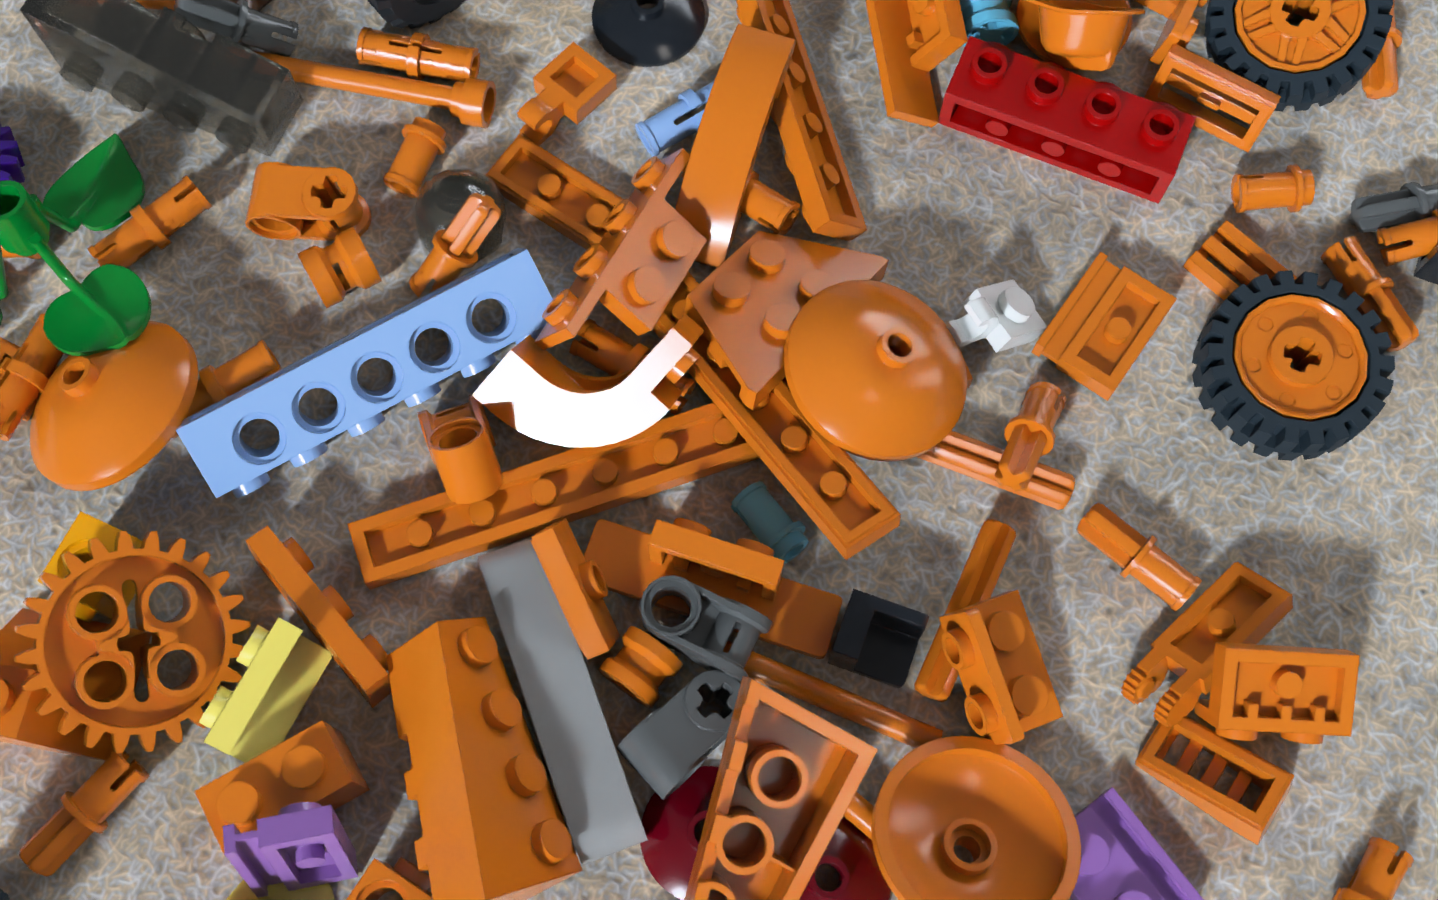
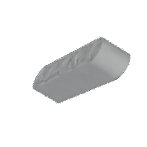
M530 537L478 556V561L579 859L582 865L645 842L648 839L583 654L532 546V538Z

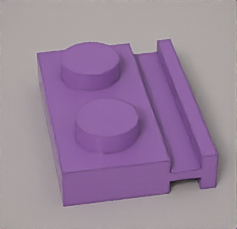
M1113 787L1107 789L1075 815L1081 841V865L1076 886L1070 896L1072 900H1204Z
M315 802L290 804L281 808L276 816L257 819V830L240 833L235 824L223 826L224 855L257 898L268 896V885L282 882L289 891L358 877L356 850L332 805L322 806Z

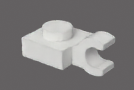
M1014 279L977 288L962 303L968 314L946 324L959 347L986 338L996 353L1030 343L1047 328L1035 310L1031 297L1017 285Z

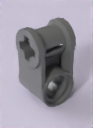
M674 575L663 576L651 582L643 592L640 603L643 627L649 635L663 645L689 657L693 662L706 670L722 671L737 679L740 684L743 676L748 677L744 667L760 634L769 633L773 625L770 619L751 607L730 598L719 596L685 578ZM673 595L680 597L687 603L690 608V615L684 623L668 627L661 625L655 620L652 615V609L659 599L664 596ZM738 629L739 632L730 651L725 653L723 650L733 630Z
M718 670L705 671L699 674L662 708H657L643 719L621 741L616 749L663 800L666 799L727 738L740 683L734 677ZM716 698L722 701L724 708L720 715L714 712L705 718L698 711L702 701L710 703Z

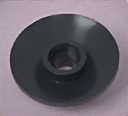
M595 0L592 9V25L600 45L614 58L634 66L657 67L682 58L694 48L704 30L705 9L702 0ZM643 4L656 5L651 9H644L640 7V5Z

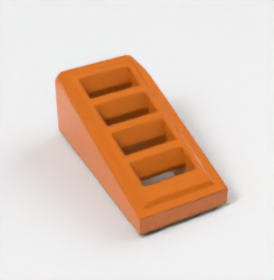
M1184 716L1181 722H1178L1176 726L1173 725L1171 728H1167L1159 722L1135 760L1137 767L1232 831L1257 845L1261 842L1284 802L1295 776L1231 740L1217 735L1211 729L1187 716ZM1180 733L1189 739L1190 742L1174 767L1163 761ZM1204 749L1214 758L1199 781L1188 774ZM1229 766L1238 772V775L1227 794L1224 795L1214 788L1226 767ZM1251 782L1263 789L1252 810L1240 804Z

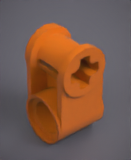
M264 162L256 167L245 221L246 227L253 233L269 239L279 240L299 238L335 241L336 234L351 227L355 228L359 237L368 230L372 221L371 209L366 200L358 194V187L355 181L345 170L336 167L293 166L281 162Z
M469 395L468 403L435 414H431L427 409L417 412L429 452L438 470L446 494L452 502L457 504L479 502L499 490L503 484V475L494 449L497 446L484 406L475 397Z

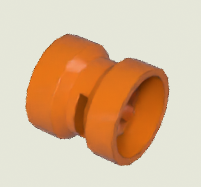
M354 227L336 234L334 243L324 248L312 246L297 253L326 308L343 301L346 292L356 287L368 289L382 282L371 257ZM336 263H338L342 271L338 275L332 267Z

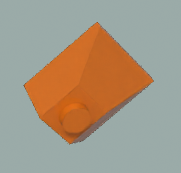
M22 608L0 630V742L106 761L113 752L111 733L105 732L93 748L86 747L83 744L85 724H79L73 731L64 736L57 731L59 722L65 713L62 708L43 716L35 710L39 703L49 694L46 688L33 691L23 690L21 683L38 672L36 664H23L14 661V655L34 648V639L14 632L15 626L37 623L39 614L33 610ZM76 618L78 624L88 632L102 630L108 625L107 623L96 621L87 623ZM130 628L129 635L118 638L117 646L118 649L131 651L134 656L135 691L142 668L140 648L149 644L151 632ZM102 661L89 668L84 677V688L89 697L92 699H105L112 696L121 684L122 675L119 668L111 661Z

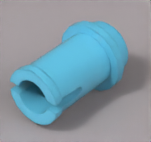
M762 481L755 482L743 489L733 499L730 507L734 513L740 516L760 543L774 550L773 557L785 560L784 564L798 556L808 545L809 540L803 534L806 526L801 521L793 522L766 489L767 486Z

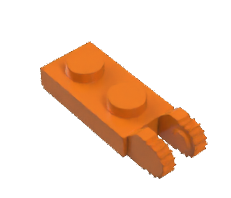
M1239 562L1233 563L1150 644L1151 651L1137 664L1135 669H1132L1127 674V678L1123 681L1124 684L1121 687V694L1133 704L1143 703L1151 693H1154L1162 685L1168 670H1170L1179 678L1159 698L1160 700L1156 704L1153 716L1167 728H1171L1173 725L1176 726L1184 716L1186 717L1195 708L1201 693L1207 695L1211 691L1215 642L1258 644L1293 609L1292 594Z

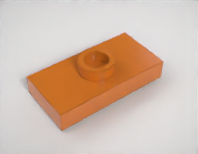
M564 518L533 535L531 543L583 656L589 660L608 652L618 640L620 634L603 599L608 596V588L604 576L594 560L591 559L586 562L567 519Z

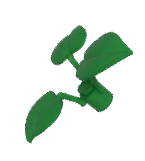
M114 133L68 169L48 190L43 204L36 194L29 195L22 184L11 180L0 181V301L9 294L1 246L6 251L20 256H31L39 253L66 287L71 290L59 296L50 304L44 316L43 329L47 338L57 349L72 356L84 357L126 346L129 341L135 340L140 336L151 316L152 304L149 292L139 276L123 266L106 264L93 270L80 283L47 245L50 239V223L70 233L77 231L81 224L92 231H103L113 228L131 216L129 211L138 204L141 205L145 196L143 177L117 134ZM0 309V325H1V322H2V319H3V315H2V311H1V309Z

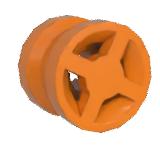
M631 625L622 636L623 647L615 657L606 658L598 670L621 691L638 703L651 709L660 698L658 688L666 677L676 676L683 663L672 651L654 637Z

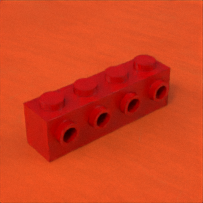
M969 36L945 92L939 115V124L1159 204L1176 174L1196 116L1179 111L1169 103L1154 102L1123 91L1113 83L1095 81L1067 71L1057 63L1042 62L1011 51L1001 43L986 42Z

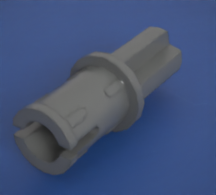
M229 0L175 1L174 18L177 21L227 37L229 45L236 46L238 42H242L290 57L295 45L273 38L271 34L276 32L297 40L298 23L294 21L289 22L249 8L247 0H238L237 3Z
M1417 182L1403 184L1399 191L1356 198L1351 203L1350 223L1356 227L1358 232L1365 233L1376 231L1383 227L1389 228L1432 217V211L1438 209V184L1421 186Z

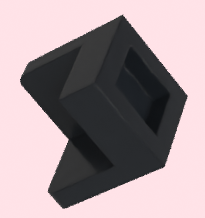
M853 589L828 664L895 688H901L906 682L919 639L926 629L929 616Z

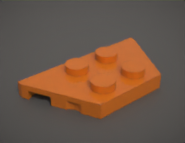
M757 231L687 295L684 313L705 330L701 335L709 342L710 353L720 368L727 366L730 368L741 385L740 399L745 406L753 410L786 377L784 369L785 340L788 330L801 308L818 292L840 282L850 280H873L880 282L885 275L889 260L879 255Z

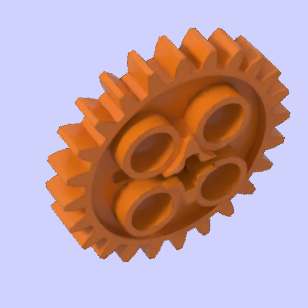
M120 531L117 532L113 552H108L103 543L96 537L88 540L90 560L83 562L69 551L62 554L63 564L69 574L61 578L51 573H41L39 578L51 593L47 599H24L23 603L29 609L38 613L39 617L37 623L17 625L14 631L34 639V648L14 655V661L17 663L36 664L38 672L21 683L23 690L33 691L46 688L49 693L35 710L43 716L62 708L65 713L59 722L57 731L64 736L73 731L79 724H85L83 744L89 748H93L105 732L111 733L112 749L118 754H123L130 735H137L140 745L146 752L154 751L157 731L163 730L177 744L182 742L180 722L186 718L199 727L205 728L206 726L198 723L204 714L201 707L206 702L210 703L221 681L239 683L242 678L237 671L228 667L230 658H238L244 648L242 645L232 643L233 634L251 627L250 621L230 618L229 611L244 600L243 595L222 596L219 591L230 577V573L228 571H220L209 576L203 573L208 564L210 553L204 551L193 556L189 561L183 559L186 539L176 538L165 552L159 551L157 531L147 532L140 548L134 549L128 532ZM127 580L132 581L135 585L136 626L138 630L151 632L152 635L151 644H146L140 648V660L148 690V696L144 701H137L135 697L134 656L131 651L118 649L117 646L118 638L125 637L130 632L129 617L122 591V585ZM167 582L175 585L181 591L183 607L175 618L163 622L151 613L149 597L158 585ZM92 592H99L105 595L113 606V617L110 623L104 629L96 632L84 630L78 624L75 616L76 606L80 599ZM173 650L184 651L191 662L190 675L179 686L173 688L165 687L159 681L157 675V668L161 658ZM102 661L114 662L122 675L118 690L112 696L105 699L90 698L84 688V677L88 669Z

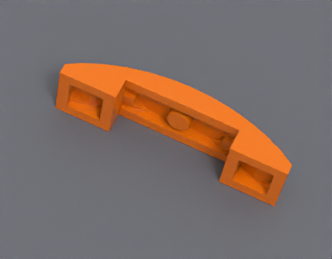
M739 23L732 35L701 118L675 208L682 217L707 239L694 262L717 268L728 258L742 215L740 207L774 100H778L796 45L795 39Z

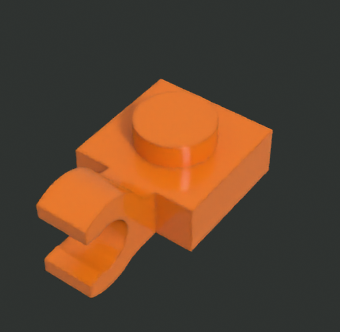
M572 42L533 77L534 90L538 95L527 101L517 113L518 118L526 123L519 130L520 134L540 146L554 133L560 119L564 115L578 125L617 89L616 74L575 42Z

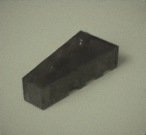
M26 0L20 9L61 67L59 70L60 75L71 85L85 92H92L94 88L110 93L119 103L136 112H143L145 108L161 113L171 124L186 132L194 133L199 128L214 134L225 146L240 153H247L249 149L271 157L304 101L289 69L218 33L212 42L207 41L204 34L195 25L187 21L185 16L167 7H164L158 16L148 11L135 0Z

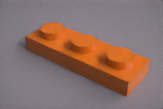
M268 525L245 540L256 564L321 645L328 649L333 660L369 705L373 708L391 693L389 675L386 672L388 670L387 652L371 634L360 640L347 624V621L354 617L351 609L333 586L329 585L321 591L307 573L315 567L296 540L290 537L282 543Z

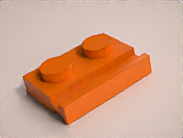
M1100 251L1038 339L1031 353L1038 357L1041 354L1056 363L1055 368L1108 401L1177 298L1124 266L1121 270L1106 260L1108 256Z

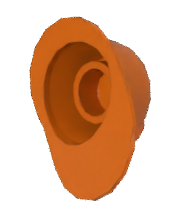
M1025 0L1038 5L1040 39L1047 55L1057 64L1069 69L1106 71L1110 69L1121 47L1130 15L1145 14V10L1107 7L1088 0Z

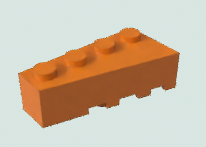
M486 617L436 621L388 654L386 660L398 738L409 743L412 762L410 770L404 773L407 799L418 801L423 837L414 841L418 870H427L429 872L433 900H527L583 871L573 847L571 835L563 821L547 779L546 770L540 761L522 714L520 702L514 693L499 654L497 642L491 633Z
M743 676L684 900H799L878 749L759 682Z

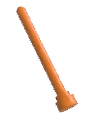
M237 47L228 48L223 54L225 66L233 71L450 110L451 116L458 117L463 125L488 128L496 105V87L493 81L468 77L465 82L456 81L453 86Z

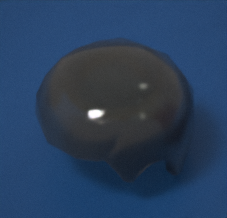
M469 168L446 169L434 174L431 180L425 181L415 204V218L420 242L429 253L434 247L432 243L434 234L438 230L448 227L468 196L473 193L490 196L501 209V218L477 250L478 261L495 252L500 247L507 213L504 203L505 197L492 177Z

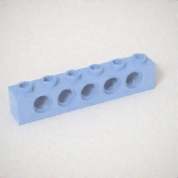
M516 248L185 418L182 424L176 428V432L216 498L230 491L233 492L236 498L243 497L268 483L271 479L267 472L289 460L294 467L302 466L324 454L328 450L325 441L346 430H348L351 437L361 435L381 424L385 420L382 411L403 400L408 407L418 405L441 391L438 382L458 371L461 372L464 378L475 375L497 361L493 354L494 352L513 342L517 345L528 335H531L536 340L547 323L542 318L543 312L553 299L528 250ZM495 299L499 302L503 311L500 325L491 332H478L472 323L474 307L482 300ZM429 328L442 329L448 338V348L445 354L435 361L421 360L415 352L417 337L421 332ZM371 358H382L392 365L393 375L391 381L387 386L379 390H368L357 381V373L360 366ZM314 388H323L330 391L337 399L335 410L324 419L315 420L308 418L299 408V401L304 393ZM265 419L277 427L279 438L271 447L259 450L248 446L243 441L240 431L251 420Z

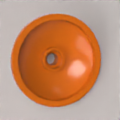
M873 280L840 282L814 295L798 312L788 330L784 346V369L791 395L797 407L812 427L825 439L846 452L876 461L893 462L907 460L924 454L935 447L952 431L958 422L964 408L967 393V375L962 353L944 321L926 303L911 293L896 286ZM888 345L893 347L899 353L900 357L893 354L890 351Z
M149 321L140 336L135 340L129 341L122 348L107 350L84 357L69 355L49 378L44 390L39 395L31 418L30 450L34 464L42 475L62 488L73 491H90L110 486L127 478L154 458L176 433V428L182 424L196 392L198 361L189 341L173 327L161 322Z
M951 736L927 742L906 754L889 772L879 790L873 808L871 823L873 848L881 873L898 900H1069L1076 886L1081 865V841L1075 816L1065 795L1050 775L1018 750L1005 744H995L993 740L981 737ZM954 846L967 848L972 854L973 862L960 860L954 852Z

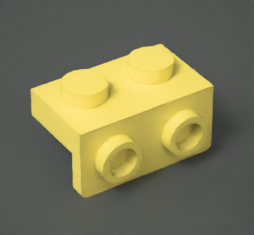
M279 617L270 631L257 625L236 659L237 662L248 667L234 691L220 686L198 722L210 728L203 742L244 763L282 743L332 658L331 653L328 649L302 636L303 630Z

